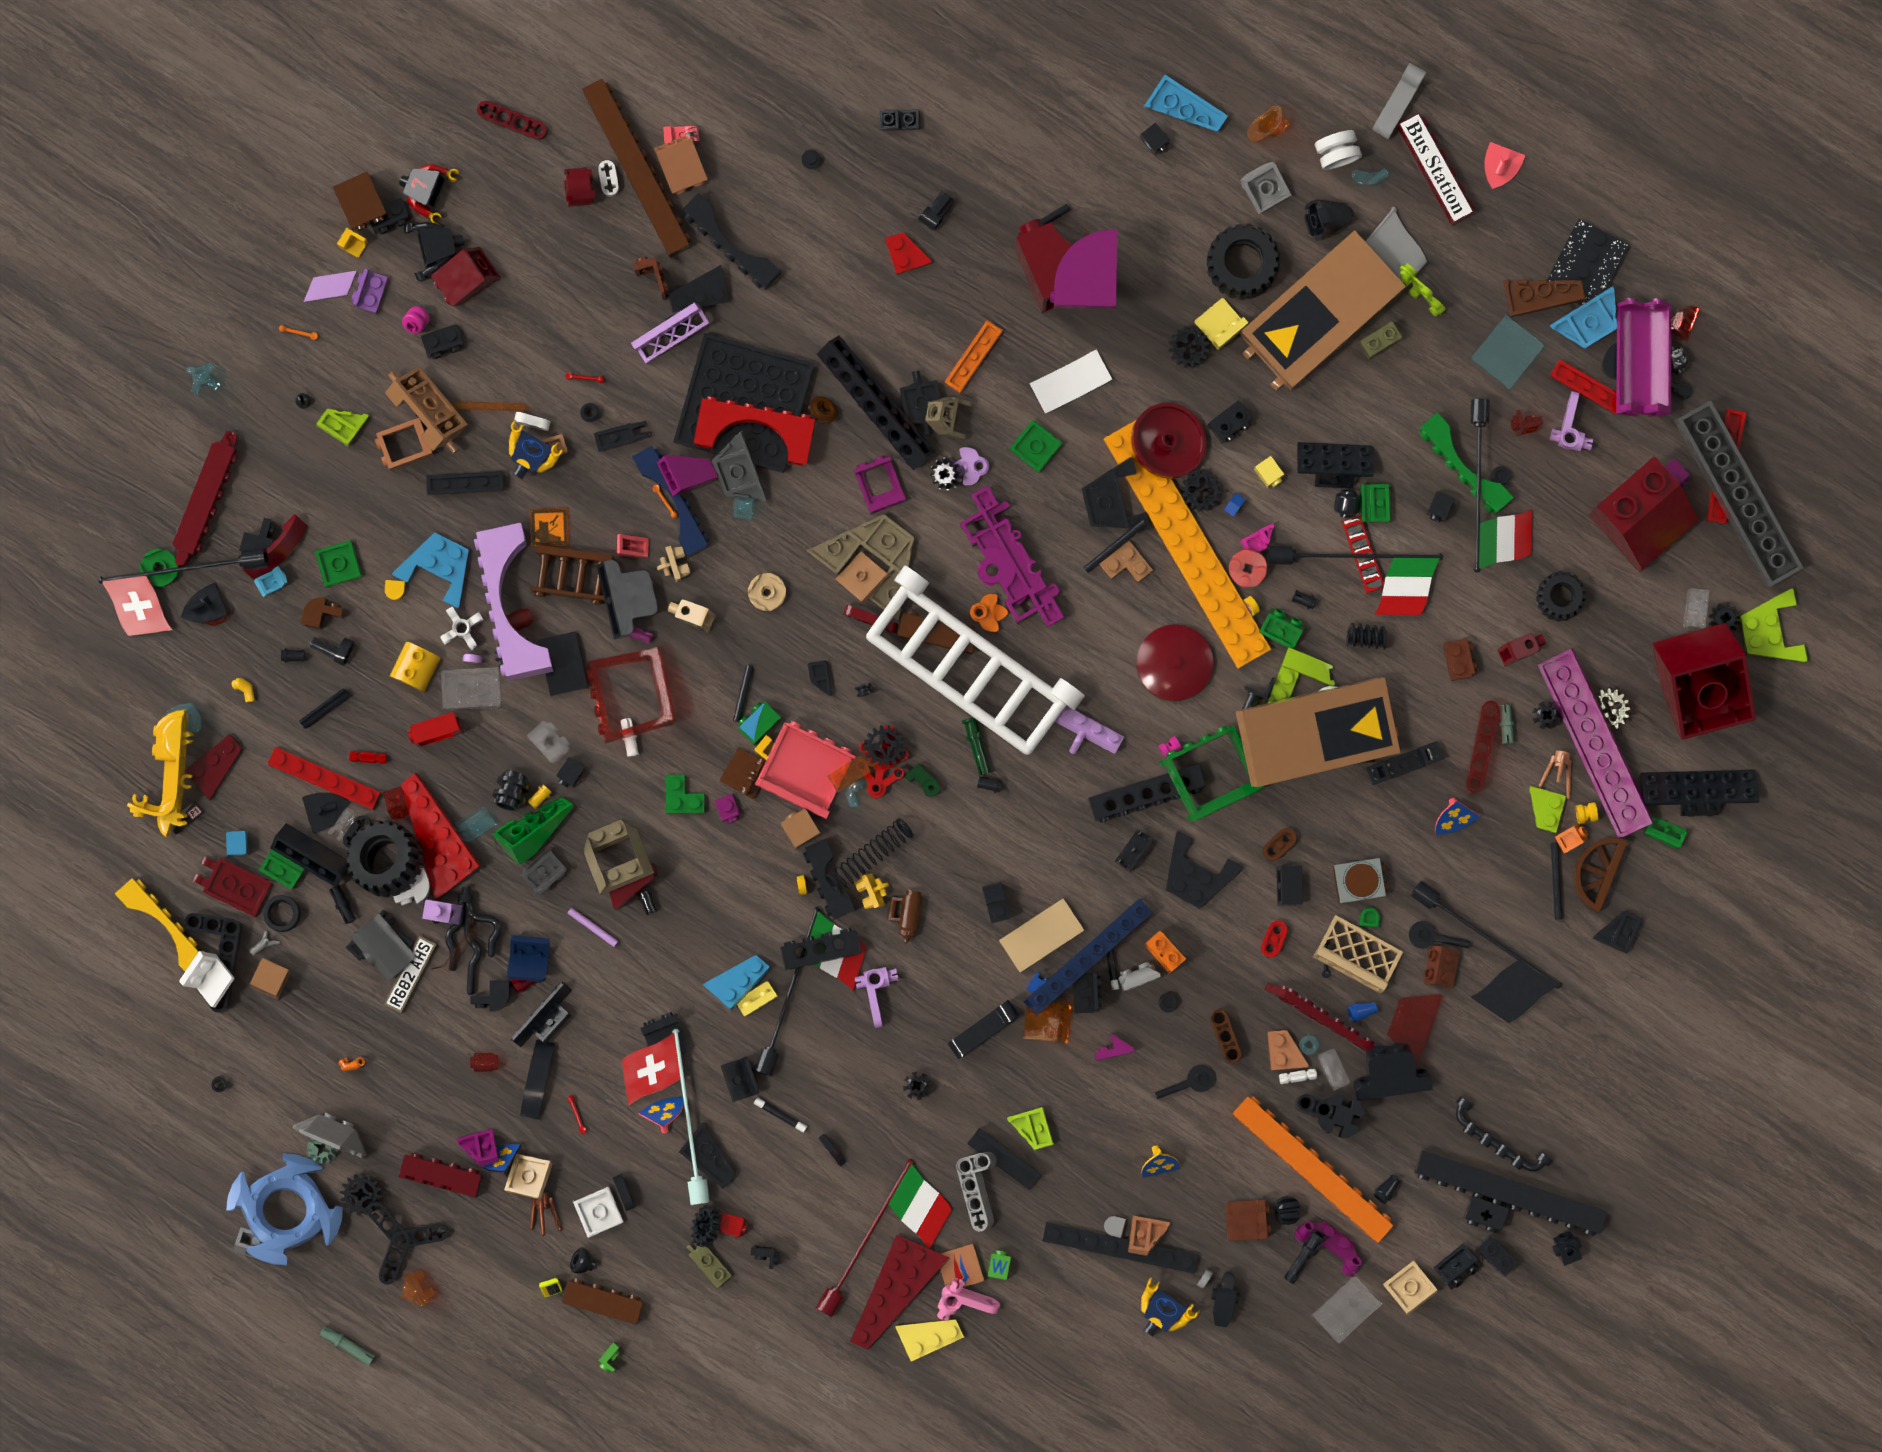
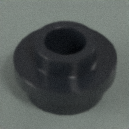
M587 403L582 406L580 415L584 421L594 422L599 417V409L595 404ZM592 410L593 415L587 416L586 412Z

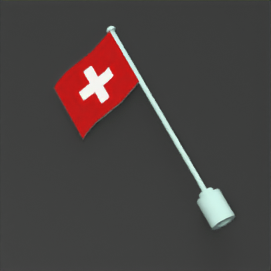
M674 1029L672 1031L673 1034L662 1041L637 1050L622 1060L628 1106H630L638 1099L661 1091L681 1079L694 1177H691V1181L687 1182L690 1204L708 1203L710 1199L707 1179L698 1176L678 1037V1032L680 1031Z

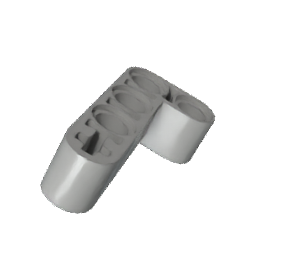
M1409 63L1400 82L1373 126L1372 130L1389 139L1423 81L1426 71Z
M983 1152L961 1158L956 1165L971 1225L978 1232L989 1230L994 1225V1217L981 1171L991 1169L996 1165L997 1159L992 1152ZM984 1156L988 1159L987 1166L983 1164L982 1159ZM966 1161L970 1163V1170H967L965 1167ZM971 1180L975 1182V1189H972L970 1186ZM976 1199L981 1203L979 1208L975 1205Z

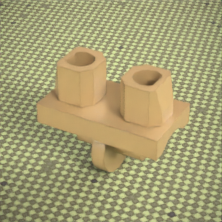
M665 547L670 562L667 563L665 557L660 558L662 565L657 566V570L664 571L666 577L671 575L669 568H672L676 582L682 581L681 578L690 574L688 564L677 566L675 561L685 557L683 548Z

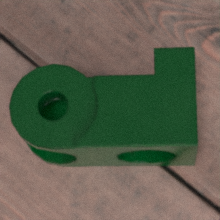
M919 763L904 777L909 783L914 779L923 788V793L927 797H934L939 792V784Z

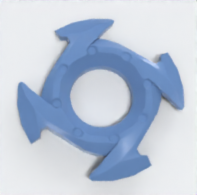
M283 1153L282 1161L286 1163V1166L258 1179L249 1188L244 1172L238 1175L231 1186L227 1198L226 1211L234 1212L236 1208H241L253 1235L259 1242H262V1244L248 1247L247 1253L269 1264L287 1266V1256L283 1253L310 1241L320 1230H322L325 1245L330 1246L340 1228L343 1207L335 1206L334 1209H329L317 1185L307 1175L322 1171L323 1167L297 1154ZM280 1190H289L295 1192L303 1199L306 1206V1216L300 1225L293 1229L280 1230L267 1222L263 1214V1205L272 1193Z

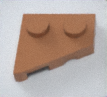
M1287 1030L1267 1032L1271 1071L1308 1067V1063Z
M1133 1216L1128 1252L1147 1256L1168 1230L1170 1222Z

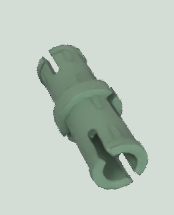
M1511 704L1506 705V713L1504 705H1499L1501 720L1499 727H1501L1502 744H1507V736L1509 737V744L1514 743L1512 728L1514 721H1512Z

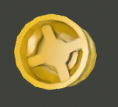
M1595 802L1589 803L1587 806L1582 804L1575 806L1578 824H1583L1588 820L1591 822L1598 821Z

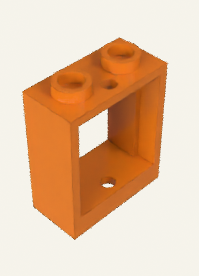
M1161 930L1144 945L1169 974L1186 960Z

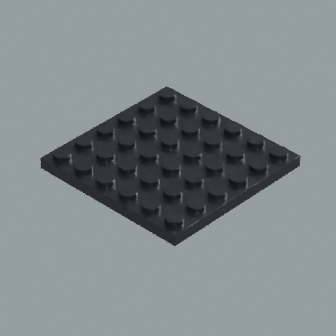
M704 333L673 443L717 455L740 431H743L755 466L784 473L788 460L787 446L777 432L762 424L747 422L728 428L718 437L713 449L694 446L702 398L714 397L718 398L719 402L726 403V400L737 402V405L740 406L752 404L756 406V409L763 410V407L775 409L774 412L777 413L789 411L793 412L794 416L800 417L815 364Z

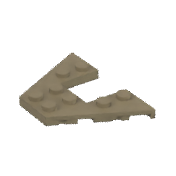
M882 514L852 530H848L835 538L808 549L807 552L836 575H838L860 545L890 567L886 572L889 576L868 599L884 610L901 587L894 579L904 566L909 567L914 537L886 515ZM901 607L893 617L897 621L900 617Z

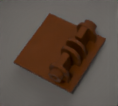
M738 747L720 781L754 799L760 788L755 783L765 761Z

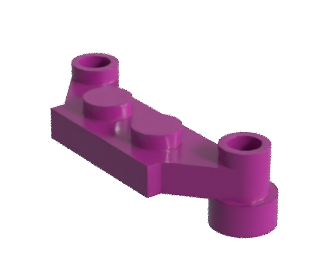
M1306 1221L1295 1230L1294 1235L1300 1242H1306L1312 1235L1311 1231L1313 1229L1321 1231L1327 1237L1326 1242H1322V1245L1344 1260L1342 1272L1346 1276L1351 1277L1359 1270L1362 1261L1356 1254L1355 1243L1325 1221L1323 1223Z

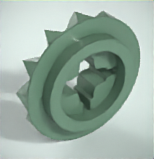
M312 1138L308 1141L307 1152L314 1162L325 1164L336 1157L338 1149L329 1145H325V1147L330 1152L323 1151L318 1156L319 1148L315 1144L322 1145L323 1143Z

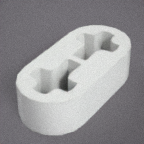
M602 161L598 167L601 188L605 196L614 197L619 192L616 168L611 161ZM605 165L612 168V170H609L610 177H606L605 171H602V169H605ZM611 180L612 186H616V188H613V192L605 190L608 187L607 181Z
M516 412L514 420L516 419L515 423L521 424L524 422V426L549 431L551 423L549 420L521 412Z

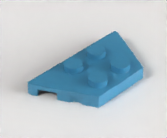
M1613 286L1550 324V327L1584 349L1616 330L1617 319Z

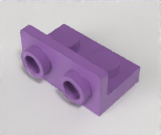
M364 269L363 273L360 272L357 281L359 287L357 291L354 290L351 300L354 307L377 314L388 277L370 272L368 269Z

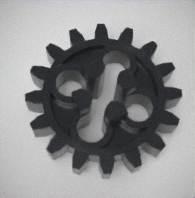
M1186 326L1184 327V332L1178 329L1177 336L1172 334L1174 341H1169V345L1173 346V348L1169 349V353H1174L1171 357L1172 360L1177 358L1176 364L1179 365L1182 362L1184 368L1187 367V364L1194 368V363L1200 366V359H1207L1204 353H1209V349L1205 347L1210 344L1209 342H1204L1207 336H1201L1202 330L1195 332L1193 326L1191 331H1188ZM1193 335L1195 339L1192 341V347L1200 346L1202 351L1196 352L1194 349H1190L1191 357L1186 360L1183 357L1187 352L1186 348H1177L1176 344L1182 342L1184 346H1187L1189 343L1188 336Z
M1196 470L1194 476L1188 474L1189 481L1183 480L1182 483L1186 487H1181L1180 489L1185 492L1181 495V498L1187 499L1185 505L1190 503L1191 510L1197 507L1198 512H1200L1201 508L1208 511L1209 505L1214 508V501H1220L1217 495H1222V492L1218 490L1221 484H1216L1218 478L1212 479L1211 472L1205 475V470H1202L1201 474H1198ZM1199 479H1204L1206 483L1203 486V490L1212 489L1214 494L1209 495L1207 492H1204L1202 496L1204 502L1200 504L1197 502L1199 492L1190 493L1188 488L1193 487L1195 490H1199Z
M704 1205L703 1208H699V1213H695L696 1219L692 1220L694 1225L691 1227V1230H693L691 1237L694 1238L692 1242L696 1243V1246L708 1248L709 1244L713 1245V1239L717 1240V1233H720L719 1226L722 1225L719 1222L722 1215H719L720 1210L717 1207Z

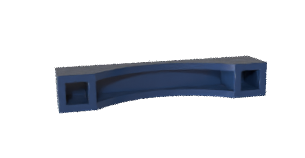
M650 446L632 456L641 475L659 484L675 502L680 518L678 540L687 557L690 558L708 548L707 542L710 540L705 531L700 532L698 528L700 523L696 515L691 516L688 510L691 507L687 499L684 498L682 500L680 495L672 496L657 464L662 458L658 449L654 450L653 446Z

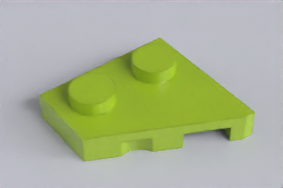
M327 409L316 423V426L348 447L368 420L369 415Z
M1044 1107L1007 1117V1120L1028 1141L1034 1150L1054 1145Z

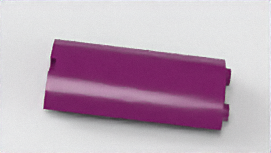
M1627 298L1624 302L1617 303L1616 414L1634 417L1639 415L1656 417L1671 414L1672 304L1664 302L1663 299L1656 298L1652 302L1644 304L1638 302L1635 298Z

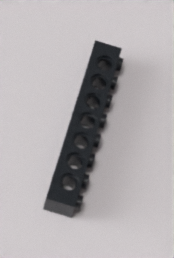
M840 335L828 341L817 353V356L906 461L907 465L914 471L925 464L936 452Z

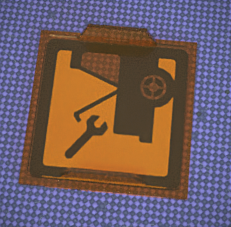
M568 508L530 509L531 547H536V545L569 546Z

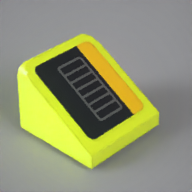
M559 1278L539 1284L544 1297L562 1292Z

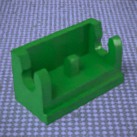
M1651 815L1654 823L1645 827L1643 835L1677 850L1680 849L1687 830Z

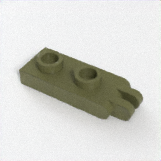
M690 1244L687 1245V1248L691 1251L689 1256L717 1289L732 1276L709 1248L697 1246L694 1249Z

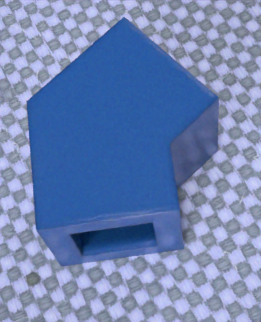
M1235 493L1224 511L1234 517L1245 499Z

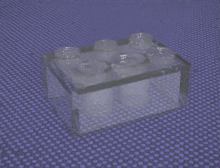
M499 667L441 671L444 711L502 708Z
M1352 1276L1316 1309L1311 1316L1339 1344L1382 1304L1356 1276Z

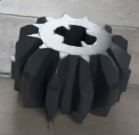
M943 458L942 462L937 460V467H931L935 473L930 474V477L936 478L933 484L939 483V489H943L945 486L946 490H950L951 486L957 487L956 481H962L958 474H962L963 471L957 470L960 464L954 465L955 461L953 458L949 461L947 458ZM948 470L949 472L947 473H950L949 477H944L946 474L943 475V472Z
M1719 603L1717 605L1718 609L1714 607L1711 609L1713 614H1709L1708 618L1713 619V621L1708 623L1709 626L1723 624V620H1720V617L1726 615L1729 621L1725 623L1730 631L1731 629L1734 631L1738 629L1735 624H1740L1741 620L1735 618L1740 616V612L1734 614L1735 606L1729 609V603H1726L1723 608L1722 604Z

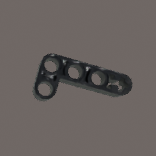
M1007 1000L947 1044L957 1059H960L1013 1022L1020 1015L1010 1000Z

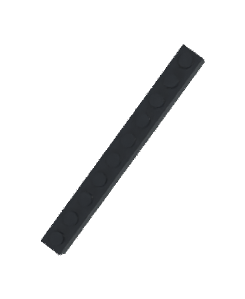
M1423 1150L1420 1152L1414 1173L1418 1174L1417 1178L1429 1181V1178L1437 1180V1185L1447 1187L1449 1184L1455 1186V1191L1465 1193L1467 1190L1473 1192V1196L1484 1200V1197L1492 1199L1491 1202L1502 1206L1503 1203L1510 1205V1209L1521 1212V1209L1529 1211L1528 1215L1537 1218L1542 1215L1547 1217L1546 1221L1555 1224L1561 1221L1566 1223L1565 1227L1576 1230L1577 1227L1584 1229L1583 1233L1595 1236V1233H1601L1607 1211Z

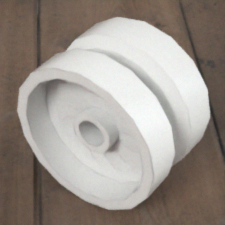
M1353 130L1329 135L1314 144L1317 154L1324 155L1320 159L1323 170L1339 168L1362 158L1360 147L1353 145L1357 141Z

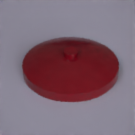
M1160 403L1151 406L1137 418L1132 428L1131 445L1136 459L1144 469L1155 476L1174 479L1187 475L1199 465L1206 449V436L1200 421L1191 411L1178 404Z
M1175 624L1160 627L1151 632L1139 648L1136 661L1138 676L1144 687L1160 699L1167 701L1190 699L1203 690L1211 677L1213 670L1212 651L1204 637L1190 627Z

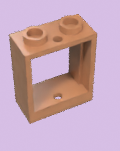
M420 418L376 433L378 438L375 439L378 450L382 449L384 456L381 459L385 468L389 467L390 471H394L434 456L432 449L421 437L425 430ZM415 427L423 451L392 462L384 437Z

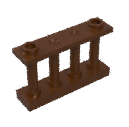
M536 545L535 553L540 555L541 563L537 587L530 586V591L534 593V596L545 597L547 594L591 600L592 604L602 605L605 602L604 596H602L598 570L594 595L583 593L586 565H589V562H594L598 565L603 561L613 560V555ZM551 557H557L558 561H560L556 590L545 588L548 561L551 560ZM570 559L578 560L577 563H579L575 592L564 591L567 563L570 562Z

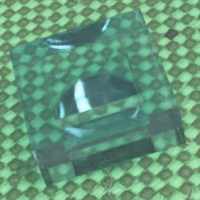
M734 497L733 517L752 519L754 499Z

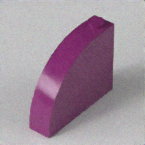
M1103 230L1089 234L1078 240L1065 253L1056 272L1054 291H1050V303H1054V308L1116 309L1117 230Z

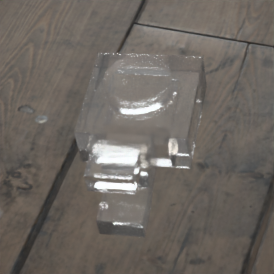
M347 807L336 821L337 823L327 833L332 835L334 831H339L337 840L341 842L344 837L342 829L346 825L350 826L356 818L354 816L356 812Z

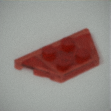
M1443 995L1400 998L1387 1036L1394 1043H1405L1411 1047L1415 1065L1418 1064Z

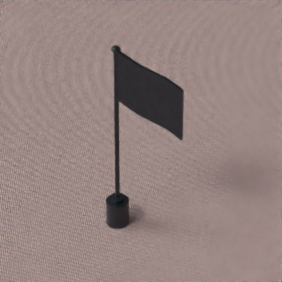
M1423 881L1417 884L1410 895L1412 898L1428 909L1431 907L1436 908L1438 905L1518 960L1501 971L1483 990L1471 996L1472 999L1510 1023L1523 1015L1541 996L1555 987L1557 989L1561 987V982H1556L1440 903L1441 898L1438 891Z

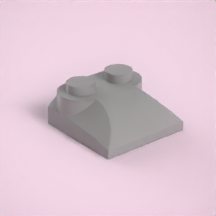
M1273 161L1249 172L1240 180L1242 188L1246 191L1258 214L1291 196Z
M1149 962L1138 965L1139 969L1132 972L1131 969L1121 972V976L1118 979L1122 991L1126 992L1159 979L1161 976L1156 971L1154 964L1150 965Z

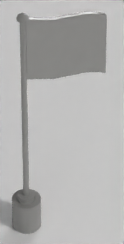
M1391 207V211L1365 242L1392 272L1400 278L1401 265L1404 266L1408 263L1418 273L1427 260L1421 248L1403 227L1396 214L1397 208Z

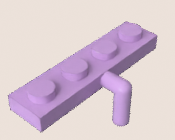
M1067 706L1055 720L1056 723L1077 734L1069 750L1071 754L1077 753L1084 738L1115 754L1124 736Z

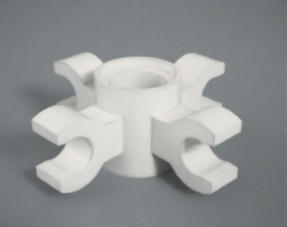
M453 607L447 609L446 612L452 619L453 626L451 631L440 636L443 643L446 645L458 636L459 638H464L471 650L478 647L470 633L473 626L484 620L478 612L468 620L459 618ZM466 624L467 630L464 633H458V625Z

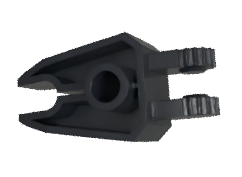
M1230 1271L1223 1274L1221 1285L1217 1284L1216 1289L1213 1288L1211 1300H1214L1213 1317L1215 1326L1227 1327L1232 1320L1234 1306L1239 1303L1240 1292H1237L1236 1287H1234V1275Z

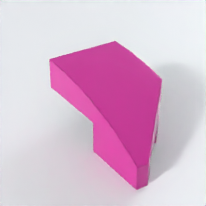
M1274 523L1242 539L1240 543L1243 548L1258 552L1265 550L1270 542Z

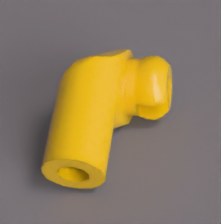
M236 678V680L232 681L233 689H239L244 692L246 703L255 701L251 683L243 678Z

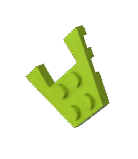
M1793 588L1739 617L1747 655L1807 662L1804 645L1784 647L1777 609L1796 606Z

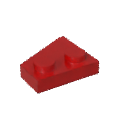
M903 232L885 238L897 275L932 264L931 260Z

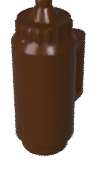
M906 890V895L904 894L903 898L890 897L887 920L899 922V935L903 936L904 943L906 944L911 937H915L918 930L923 899L921 892ZM901 901L900 918H895L897 902Z

